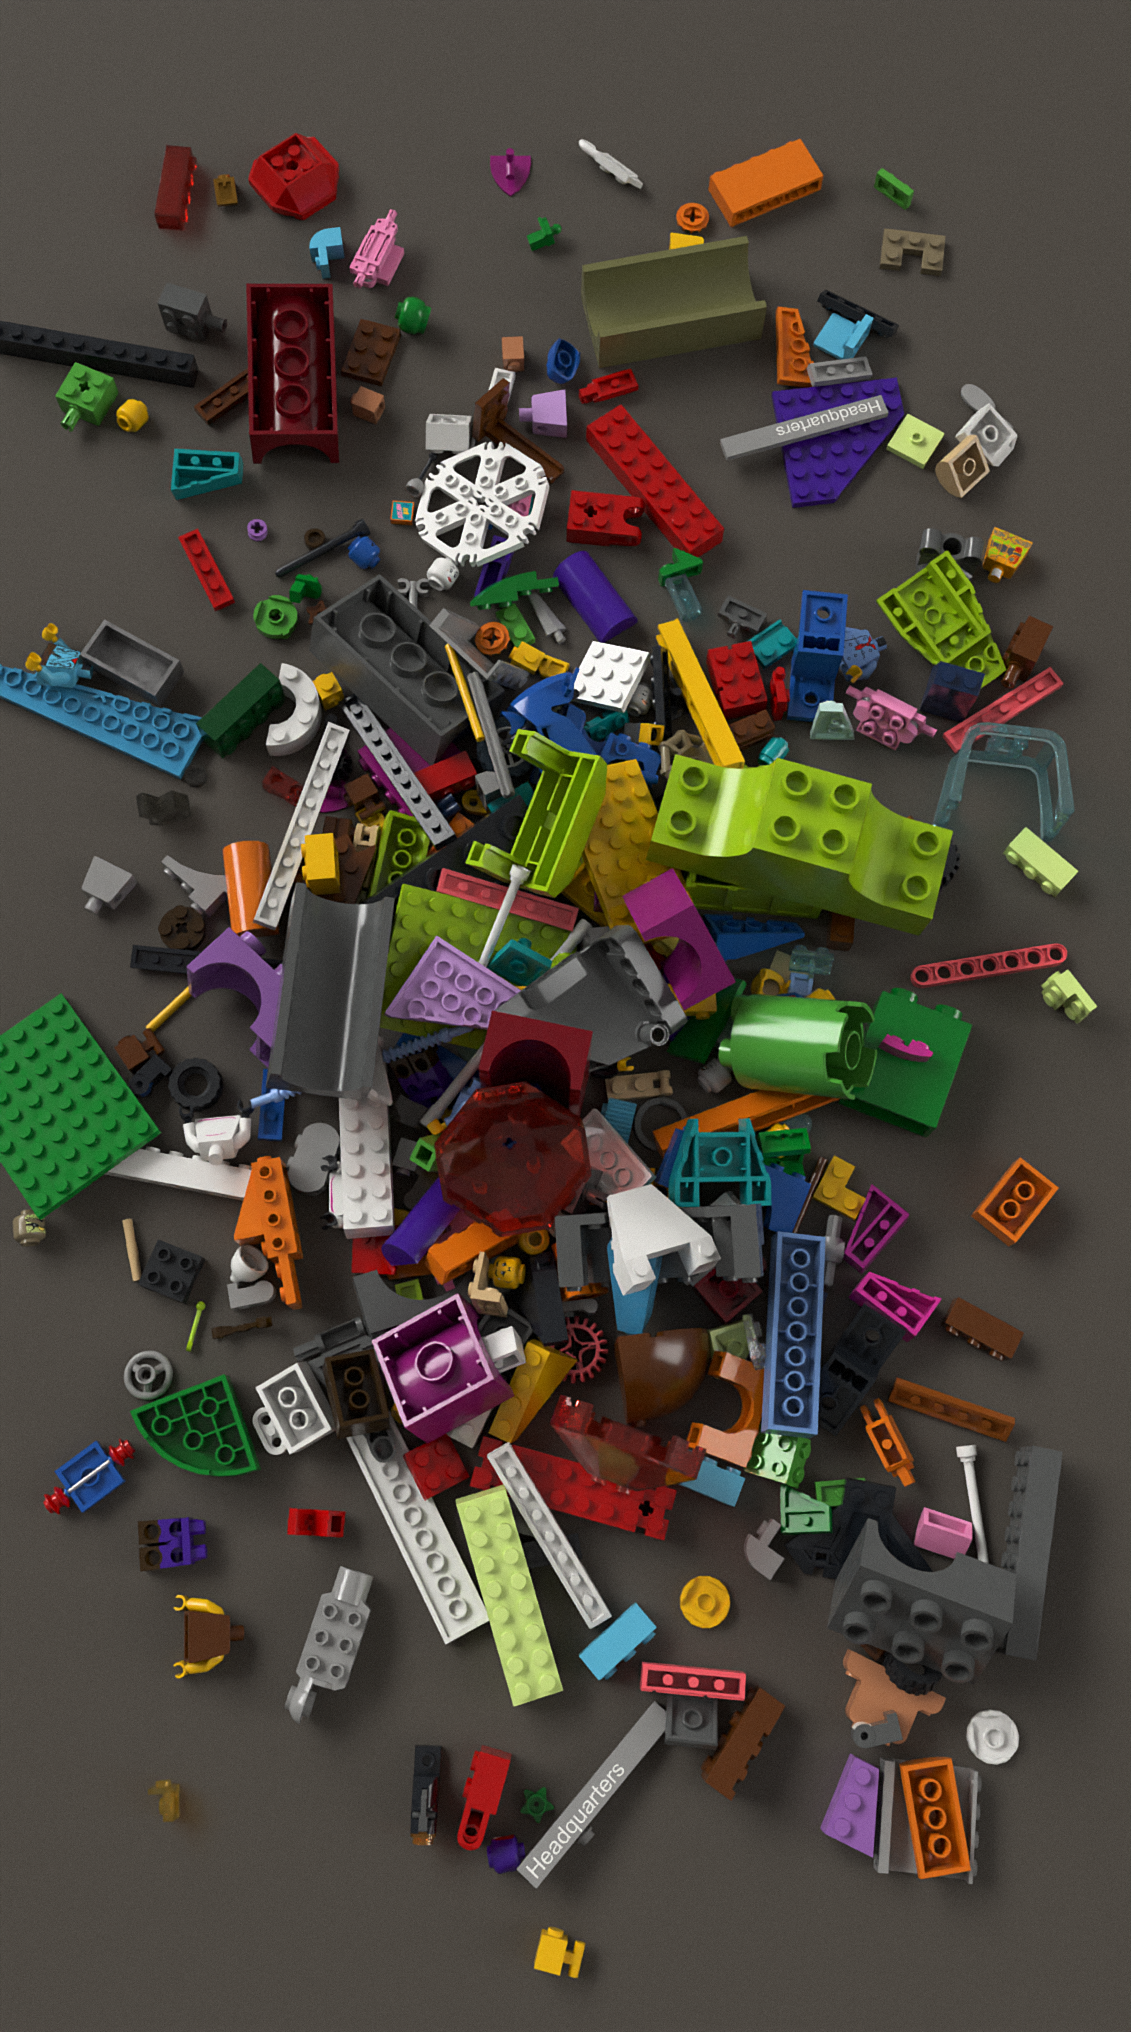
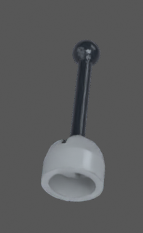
M431 452L429 454V460L420 476L411 479L407 483L405 490L410 496L415 498L421 496L424 489L422 479L431 463L437 459L436 453Z

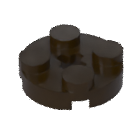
M178 905L169 910L162 917L158 926L163 943L171 949L195 950L202 944L206 936L203 917L193 908ZM180 925H187V933H177Z

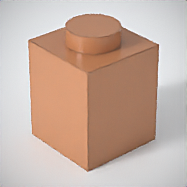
M523 336L502 337L504 370L513 372L524 371Z
M360 386L357 393L353 394L350 401L353 415L373 424H377L385 410L384 395Z

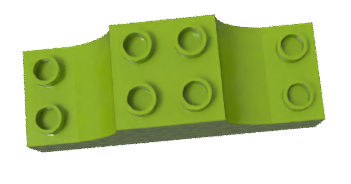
M675 754L646 860L919 936L933 918L953 831L905 818L894 813L878 802L872 794V784L780 758H776L773 763L760 768L734 769Z

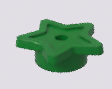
M543 1787L536 1793L524 1790L526 1803L520 1812L522 1814H531L535 1821L540 1823L543 1813L554 1809V1806L546 1800V1788ZM534 1802H539V1805L535 1806Z

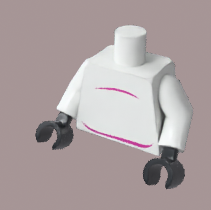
M242 1100L238 1101L237 1107L242 1113V1118L240 1115L195 1119V1123L192 1122L194 1117L192 1105L189 1104L191 1111L188 1114H183L180 1106L179 1114L181 1119L185 1121L183 1129L187 1145L195 1153H200L201 1160L209 1161L213 1165L221 1164L223 1159L236 1157L238 1149L242 1148L250 1139L251 1118H249V1115L254 1111L251 1101H248L249 1105L245 1109H243Z
M328 1155L322 1159L327 1160L329 1166L322 1165L321 1170L326 1172L332 1169L329 1175V1212L320 1217V1219H326L328 1223L321 1227L323 1230H328L332 1226L333 1228L343 1229L341 1162L337 1161L334 1156Z

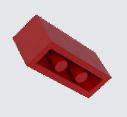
M463 751L414 772V775L434 802L450 793L454 795V792L461 789L468 790L472 788L476 783L475 775H477V772L467 752Z

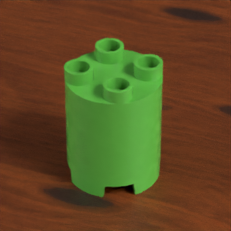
M752 994L750 996L736 995L731 1005V1017L734 1021L731 1038L722 1040L719 1047V1061L723 1067H732L734 1075L742 1087L854 1100L855 1095L850 1094L853 1087L869 1086L875 1068L877 1050L864 1047L863 1023H872L875 1020L870 1007L866 1003Z

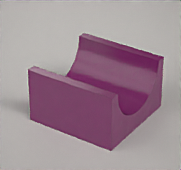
M673 868L622 896L645 942L661 936L679 938L673 952L660 964L684 1010L736 982Z
M459 1293L372 1340L404 1428L426 1443L439 1438L515 1396L512 1388L497 1370L482 1341L477 1325L482 1320L481 1315Z

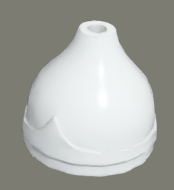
M246 1244L240 1246L231 1260V1281L233 1283L252 1282L262 1277L269 1268L266 1257L254 1246Z

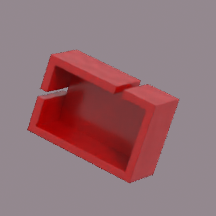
M752 642L733 644L731 649H728V646L708 649L706 664L715 697L718 699V705L725 719L757 714L765 710L768 700Z

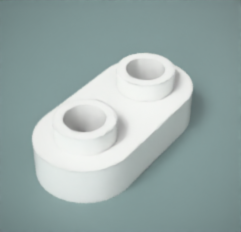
M262 1407L254 1413L253 1425L268 1453L273 1455L283 1454L287 1450L283 1441L279 1447L273 1445L274 1439L278 1437L281 1439L272 1419L268 1425H264L262 1422L264 1416L268 1415L270 1417L266 1407Z

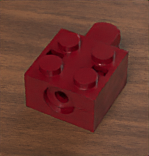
M762 1257L764 1274L767 1268V1264L765 1259ZM716 1267L692 1288L723 1325L728 1323L763 1292L756 1282L742 1283V1278H738L735 1281H723V1276H715L711 1279V1277L716 1275Z

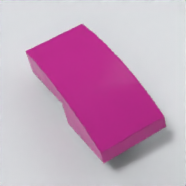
M887 1034L879 1045V1048L910 1061L927 1062L933 1054L925 1043L912 1040L907 1047L904 1045V1041L895 1035L890 1036Z

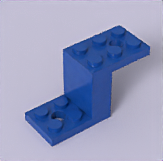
M803 590L799 635L791 659L790 701L787 708V720L813 722L819 703L834 700L835 678L844 654L848 594ZM819 611H826L829 617L823 619L817 613ZM809 695L814 696L817 702L809 704L806 702L805 697Z

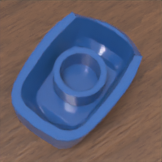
M559 338L551 346L548 353L546 365L548 377L553 382L559 384L570 381L577 371L581 352L566 340Z

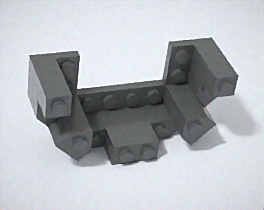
M761 1203L680 1208L711 1235L721 1257V1260L716 1263V1277L723 1276V1281H735L738 1278H742V1283L757 1282V1277L764 1276L761 1246L764 1244ZM608 1212L555 1216L559 1287H566L567 1292L582 1291V1286L589 1285V1283H601V1287H612L607 1246L612 1237V1229L609 1228ZM676 1251L663 1255L658 1283H667L668 1278L677 1277L678 1282L693 1281L692 1277L698 1276L699 1273L688 1276L680 1255Z

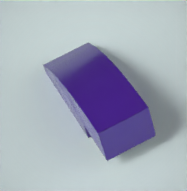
M493 535L490 548L505 542L507 539ZM514 551L483 564L474 598L487 587L506 578Z

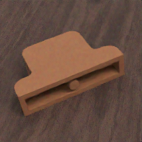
M847 1649L843 1659L844 1668L847 1670L845 1674L857 1679L845 1708L847 1718L853 1722L852 1726L857 1722L869 1724L885 1720L883 1712L894 1710L897 1714L903 1740L892 1743L901 1744L907 1739L918 1711L928 1716L941 1711L946 1700L945 1697L933 1691L919 1696L907 1694L889 1680L890 1678L886 1675L884 1666Z

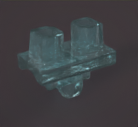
M796 945L791 952L789 971L805 972L808 979H813L814 974L830 975L834 954L829 953L828 948L819 947L815 952L807 951L804 945Z

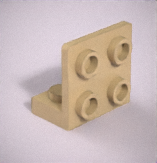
M480 1251L479 1258L474 1260L473 1273H475L474 1282L469 1284L468 1297H470L472 1305H474L478 1314L507 1317L508 1306L502 1293L497 1289L488 1288L490 1262L486 1253Z

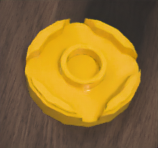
M698 1576L691 1579L683 1587L680 1595V1608L684 1617L692 1625L700 1628H711L719 1625L727 1617L730 1609V1597L726 1587L718 1579L710 1576Z

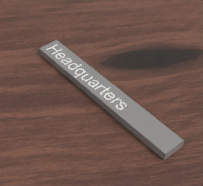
M879 395L720 439V445L726 461L882 419L888 416V410L882 396Z
M655 1701L517 1867V1870L535 1888L541 1884L665 1731L666 1711Z

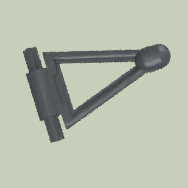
M359 1316L314 1335V1340L293 1348L298 1362L321 1353L322 1356L307 1363L327 1389L323 1374L324 1358L374 1349L372 1340L375 1339V1335L368 1336L364 1319H361ZM374 1349L389 1412L387 1380ZM390 1422L388 1423L387 1430L363 1434L367 1439L371 1454L377 1461L386 1463L395 1457L396 1446L390 1432Z

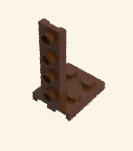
M503 378L475 402L472 437L479 442L486 436L498 446L500 442L503 443L504 447L506 443L540 464L545 472L543 477H546L551 485L564 473V466L503 421L508 412L507 405L510 396V382Z

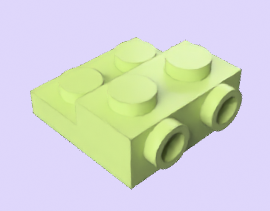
M1069 970L1062 974L1057 971L1041 985L1044 989L1041 993L1046 1004L1053 1007L1054 1010L1063 1006L1066 1015L1076 1023L1082 1021L1097 1008V1005Z

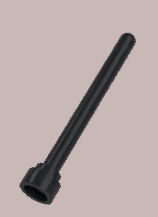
M361 518L355 522L351 530L275 571L276 577L281 578L355 537L370 535L371 532L366 522Z

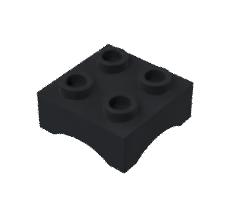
M158 1239L138 1285L186 1304L194 1282L206 1259Z

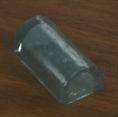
M686 574L667 578L665 586L682 622H689L699 617L703 610Z

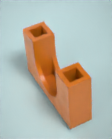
M715 1351L708 1375L726 1381L737 1389L742 1401L741 1414L738 1421L731 1428L724 1431L692 1422L685 1446L733 1465L746 1468L747 1463L752 1457V1447L755 1438L758 1436L759 1424L762 1418L764 1367L728 1352Z

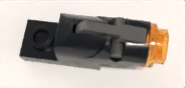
M415 1745L410 1837H413L412 1844L432 1845L437 1834L442 1745Z

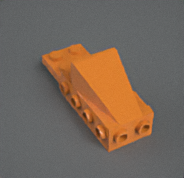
M260 1157L257 1159V1162L251 1163L252 1170L235 1229L234 1240L240 1246L261 1243L263 1255L267 1256V1259H270L275 1264L277 1277L281 1278L283 1282V1287L280 1288L282 1302H285L293 1310L300 1309L303 1306L294 1260L303 1259V1252L287 1174L288 1171L286 1170V1164L280 1157Z

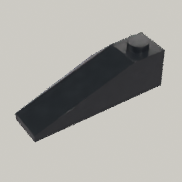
M553 1251L528 1255L521 1262L525 1264L526 1269L524 1283L520 1284L516 1289H511L510 1295L514 1302H517L523 1316H526L531 1324V1328L544 1347L569 1343Z

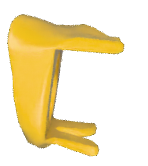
M763 968L751 983L752 994L765 995L762 990L765 980L772 979L777 982L779 986L778 994L787 993L791 981L788 980L785 983L780 974Z

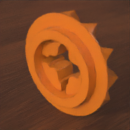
M698 203L684 204L677 211V225L681 226L683 231L689 230L691 234L693 231L700 233L701 229L706 228L709 222V213L704 206ZM692 214H694L695 217L694 222L690 221V217L692 216Z
M499 622L486 623L477 631L475 636V644L479 651L491 657L493 654H500L504 648L507 649L508 641H510L509 631ZM495 633V636L498 640H495L491 646V643L488 639H492V636H494Z

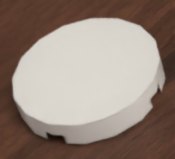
M991 1709L980 1711L972 1717L967 1727L966 1738L969 1748L977 1758L985 1763L995 1765L1005 1763L1011 1759V1756H1013L1019 1746V1733L1015 1723L1001 1711Z

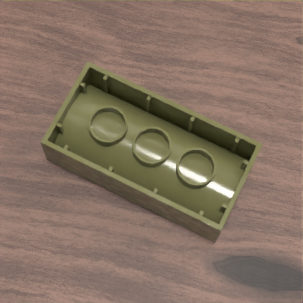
M747 236L582 265L581 300L598 368L761 339L767 306L765 300L756 302L753 295L748 266L749 242Z

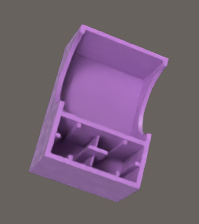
M228 927L186 966L189 993L196 999L207 991L225 988L238 991L249 998L259 1014L255 1022L250 1026V1029L257 1035V1039L249 1051L268 1068L282 964L273 970L261 958L266 953V949L253 934L246 931L239 937Z

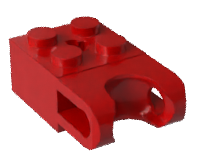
M571 490L566 542L609 546V544L623 546L639 545L642 540L641 530L636 526L627 524L625 520L628 518H638L644 513V500L632 496Z
M485 1745L481 1746L480 1751L475 1750L470 1770L475 1772L473 1778L467 1777L462 1797L467 1798L457 1836L459 1845L466 1850H476L480 1847L490 1814L496 1815L511 1761V1753ZM469 1827H473L474 1829H476L477 1833L475 1835H470L469 1833H467L466 1829Z

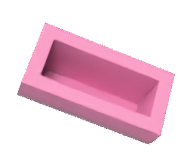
M924 1507L917 1525L914 1545L953 1559L957 1552L965 1555L972 1541V1523Z

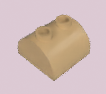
M977 435L967 436L936 465V476L945 490L956 497L962 498L990 472Z

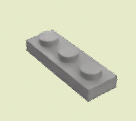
M866 356L810 363L806 368L812 387L870 380L873 375Z

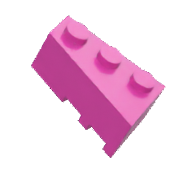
M868 1272L849 1295V1298L860 1307L867 1301L906 1327L907 1332L902 1338L906 1342H909L917 1335L942 1300L936 1296L931 1297L920 1293V1290L904 1287L896 1281L872 1272Z

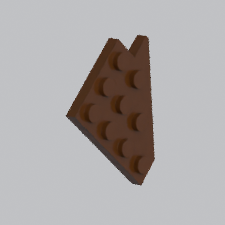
M347 833L335 839L338 848L341 893L316 896L339 903L357 904L377 849L373 845L357 853ZM302 858L295 876V885L297 882L306 884L302 873V866H305L304 858Z

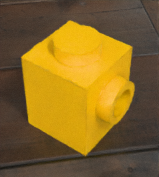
M333 672L321 674L312 681L325 711L337 706L338 702L344 699L343 691Z

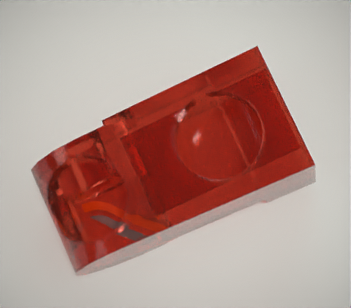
M272 766L262 781L263 790L270 794L273 793L281 799L283 798L293 806H297L304 786Z

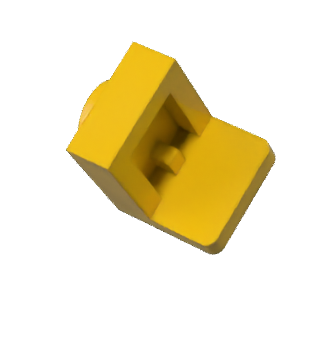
M522 641L518 648L514 646L509 655V659H511L510 664L517 665L534 675L545 653Z

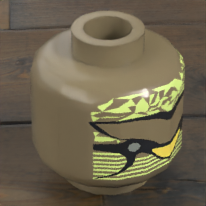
M32 1209L21 1211V1215L13 1219L14 1240L23 1247L39 1245L40 1241L46 1237L45 1218L40 1220Z

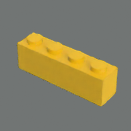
M536 1339L528 1341L524 1349L526 1363L517 1366L509 1384L515 1396L501 1403L488 1433L505 1442H510V1444L516 1441L578 1359L553 1347H544Z

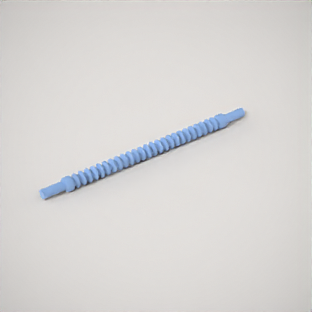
M461 1026L450 1029L447 1027L442 1028L439 1033L434 1031L433 1035L428 1033L427 1037L421 1036L420 1040L415 1038L414 1042L411 1040L408 1041V1044L403 1042L400 1047L395 1045V1049L389 1047V1051L383 1049V1060L386 1063H390L391 1059L396 1061V1057L400 1059L403 1058V1055L408 1057L410 1052L415 1054L416 1050L421 1052L422 1048L425 1050L428 1049V1046L433 1048L436 1043L441 1045L442 1041L444 1043L450 1042L453 1037L473 1031L474 1028ZM271 1089L270 1093L250 1099L252 1109L273 1101L275 1103L281 1102L284 1097L289 1099V1095L294 1097L296 1093L300 1095L302 1092Z

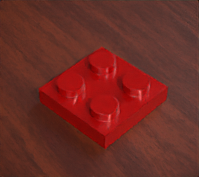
M447 1434L429 1443H424L402 1455L424 1501L470 1477L453 1442Z

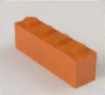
M506 1208L500 1212H493L485 1220L471 1224L465 1231L452 1234L448 1240L441 1244L436 1243L432 1245L427 1251L425 1265L439 1283L444 1285L473 1269L474 1260L479 1258L480 1251L485 1252L488 1259L516 1245L522 1235L523 1228Z

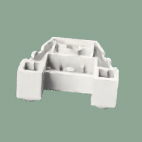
M652 1184L607 1197L609 1228L612 1229L611 1250L614 1252L613 1273L623 1296L646 1289L656 1279L648 1261L649 1259L678 1251L688 1276L710 1270L721 1260L711 1235Z

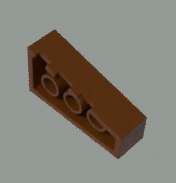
M758 1685L755 1689L750 1688L744 1699L745 1705L740 1712L736 1710L729 1721L730 1729L726 1734L722 1732L719 1736L717 1750L712 1757L708 1755L700 1767L703 1770L701 1776L704 1781L730 1801H732L736 1794L732 1790L735 1783L738 1784L740 1781H743L748 1773V1760H754L758 1756L763 1745L762 1737L767 1738L785 1708L783 1703Z

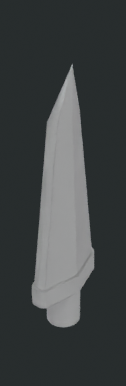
M531 590L532 594L527 596L545 631L544 633L547 637L554 636L558 644H562L566 640L562 634L566 630L565 626L537 592Z

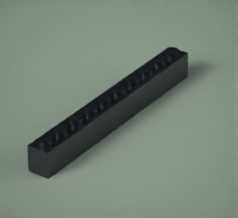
M0 321V354L72 367L76 362L100 372L190 388L195 386L199 369L193 354Z

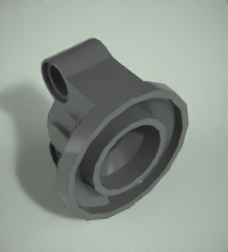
M925 529L922 533L920 548L916 556V570L920 572L932 560L948 550L955 554L951 556L970 581L976 567L982 564L985 541L979 537L964 539L956 533L942 534L937 529Z

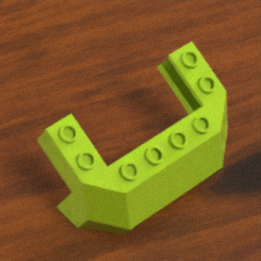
M518 729L509 752L543 771L512 851L509 854L493 845L486 843L483 845L474 841L465 863L509 884L511 883L509 872L512 865L522 866L531 872L528 880L520 884V888L555 898L571 883L606 794L607 763L599 755L568 751L535 731Z

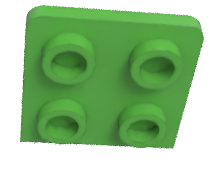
M759 1424V1433L752 1447V1457L747 1463V1467H744V1471L798 1489L799 1484L804 1478L806 1459L811 1453V1440L802 1437L761 1433V1424Z

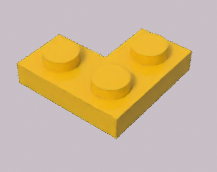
M834 1155L812 1198L854 1221L866 1198L845 1188L855 1166Z

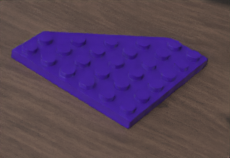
M897 377L772 391L771 397L776 423L879 395L882 396L888 410V416L885 418L781 446L792 508L835 503L843 490L857 476L860 469L867 464L878 447L888 438L895 426L901 422L904 417V410Z

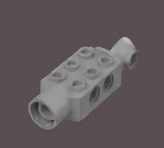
M340 1566L332 1592L321 1595L296 1670L300 1679L297 1687L291 1686L284 1709L289 1710L291 1717L297 1724L300 1725L303 1716H310L317 1695L316 1692L312 1691L314 1684L334 1691L347 1686L372 1608L366 1603V1599L374 1578L373 1576Z

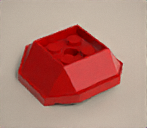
M295 133L254 160L248 181L249 185L273 212L294 216L296 219L304 221L336 200L339 164L315 137H306Z

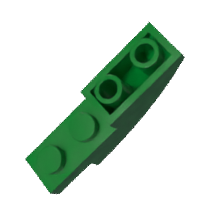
M536 571L507 577L479 593L470 602V607L477 606L478 610L491 609V604L496 603L499 604V608L512 606V601H518V595H531V590L539 589V593L552 592V587L559 586L558 577L537 580Z

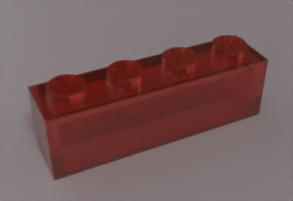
M166 145L154 214L159 229L183 230L184 222L188 221L187 204L190 205L191 203L190 187L194 185L193 170L197 168V159L193 156L191 147Z

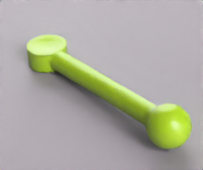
M199 1301L196 1304L197 1312L186 1348L188 1352H191L202 1310L206 1307L203 1301Z

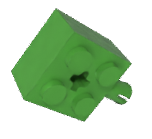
M75 362L55 395L61 411L67 413L60 425L65 430L69 428V432L74 430L79 419L100 426L119 393L114 378Z

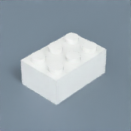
M307 1361L295 1363L256 1387L289 1454L300 1452L336 1430L331 1407Z

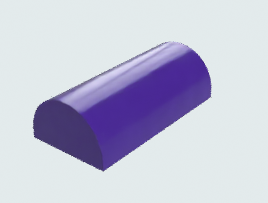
M579 551L572 554L554 571L553 578L558 577V587L600 643L609 641L638 622L637 617L587 551Z
M448 1174L440 1175L382 1245L381 1250L386 1260L392 1266L417 1264L474 1192L458 1178Z

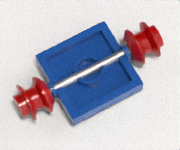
M120 1438L119 1446L116 1448L112 1445L109 1446L110 1455H108L100 1442L96 1440L54 1471L65 1486V1489L55 1486V1493L53 1495L44 1494L46 1500L43 1503L46 1509L51 1514L55 1512L59 1515L61 1514L60 1507L63 1505L68 1508L70 1507V1497H72L81 1512L84 1513L125 1483L126 1480L115 1464L125 1466V1459L127 1457L135 1458L133 1453L136 1450L128 1439L123 1441Z

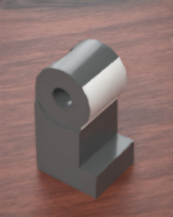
M894 1710L883 1712L885 1720L869 1724L865 1722L855 1723L850 1731L852 1740L861 1748H870L903 1740L896 1712Z

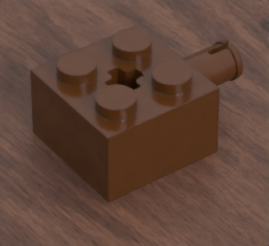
M1028 616L1025 623L1020 622L1002 658L1006 667V671L1003 672L1005 676L1001 681L1004 687L1012 689L1017 679L1023 682L1027 680L1053 629L1052 625L1032 616Z

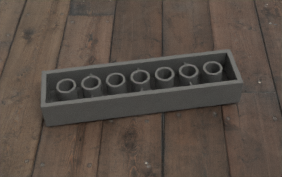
M1037 1446L1020 1447V1451H1017L1015 1455V1466L1018 1467L1017 1474L1013 1476L1011 1483L1014 1497L1008 1506V1516H1011L1010 1527L1007 1526L1005 1530L1007 1550L1003 1552L1001 1558V1566L1004 1567V1570L1017 1574L1013 1624L996 1651L1036 1661L1063 1452Z

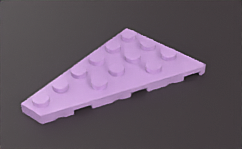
M436 936L384 1015L389 1018L488 1030L492 1010L497 1009L521 990Z

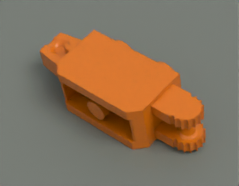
M880 1398L874 1400V1406L881 1417L877 1421H874L871 1411L866 1405L861 1406L860 1410L867 1423V1426H865L866 1431L887 1472H891L893 1477L899 1476L904 1487L915 1483L916 1481L910 1469L914 1468L912 1463L914 1459L892 1415H888Z

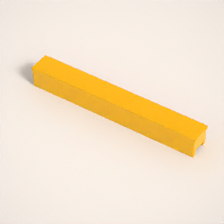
M675 619L674 621L659 624L658 630L660 634L656 635V640L659 645L668 649L669 668L678 687L682 690L684 701L714 765L743 769L745 760L679 620Z

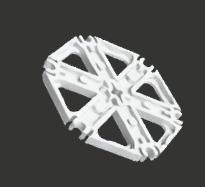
M485 442L440 462L441 465L436 466L440 473L438 475L429 473L431 480L426 478L415 518L418 530H422L418 533L424 543L444 557H449L457 566L458 562L461 566H464L465 561L470 559L469 563L472 567H475L476 564L479 567L525 547L523 543H529L526 534L532 533L536 535L537 533L534 528L538 530L540 528L550 488L547 478L543 477L545 472L540 464L507 443L504 447L503 443L500 442L497 449H494L492 442H489L488 445ZM479 456L481 457V462L474 485L456 473L454 468L457 464ZM508 457L513 458L526 467L524 473L499 483L505 460ZM435 489L441 490L457 501L433 513L427 511L431 494ZM536 493L532 512L528 516H521L507 506ZM477 501H478L479 503H480V502H481V503H484V502H485L487 506H485V505H484V506H483V505H478ZM489 523L509 536L505 542L488 549H483ZM464 524L461 540L457 547L451 548L437 539L438 535Z

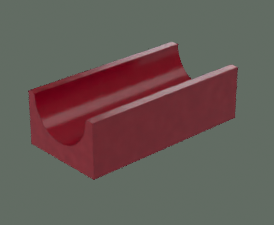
M246 283L249 437L253 464H262V459L268 451L289 444H301L317 448L329 457L331 463H339L333 284Z
M492 1010L478 1069L485 1113L491 1114L497 1107V1102L510 1093L512 1088L518 1083H538L539 1086L553 1092L562 1101L568 1115L569 1130L573 1131L579 1124L586 1092L593 1031Z

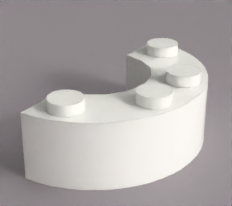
M284 663L281 664L279 679L284 695L296 703V708L288 720L280 724H270L266 742L270 756L289 755L304 748L317 734L322 720L321 703L314 683L303 671Z

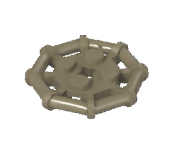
M678 730L674 736L667 741L661 742L658 747L661 752L660 774L665 776L667 780L672 768L670 756L675 757V754L714 765L702 737L686 733L685 730ZM679 743L682 748L678 749L675 745Z

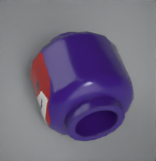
M514 1834L494 1837L491 1840V1845L487 1846L489 1868H494L497 1874L518 1871L517 1867L521 1864V1860L526 1858L524 1842L518 1843V1839Z

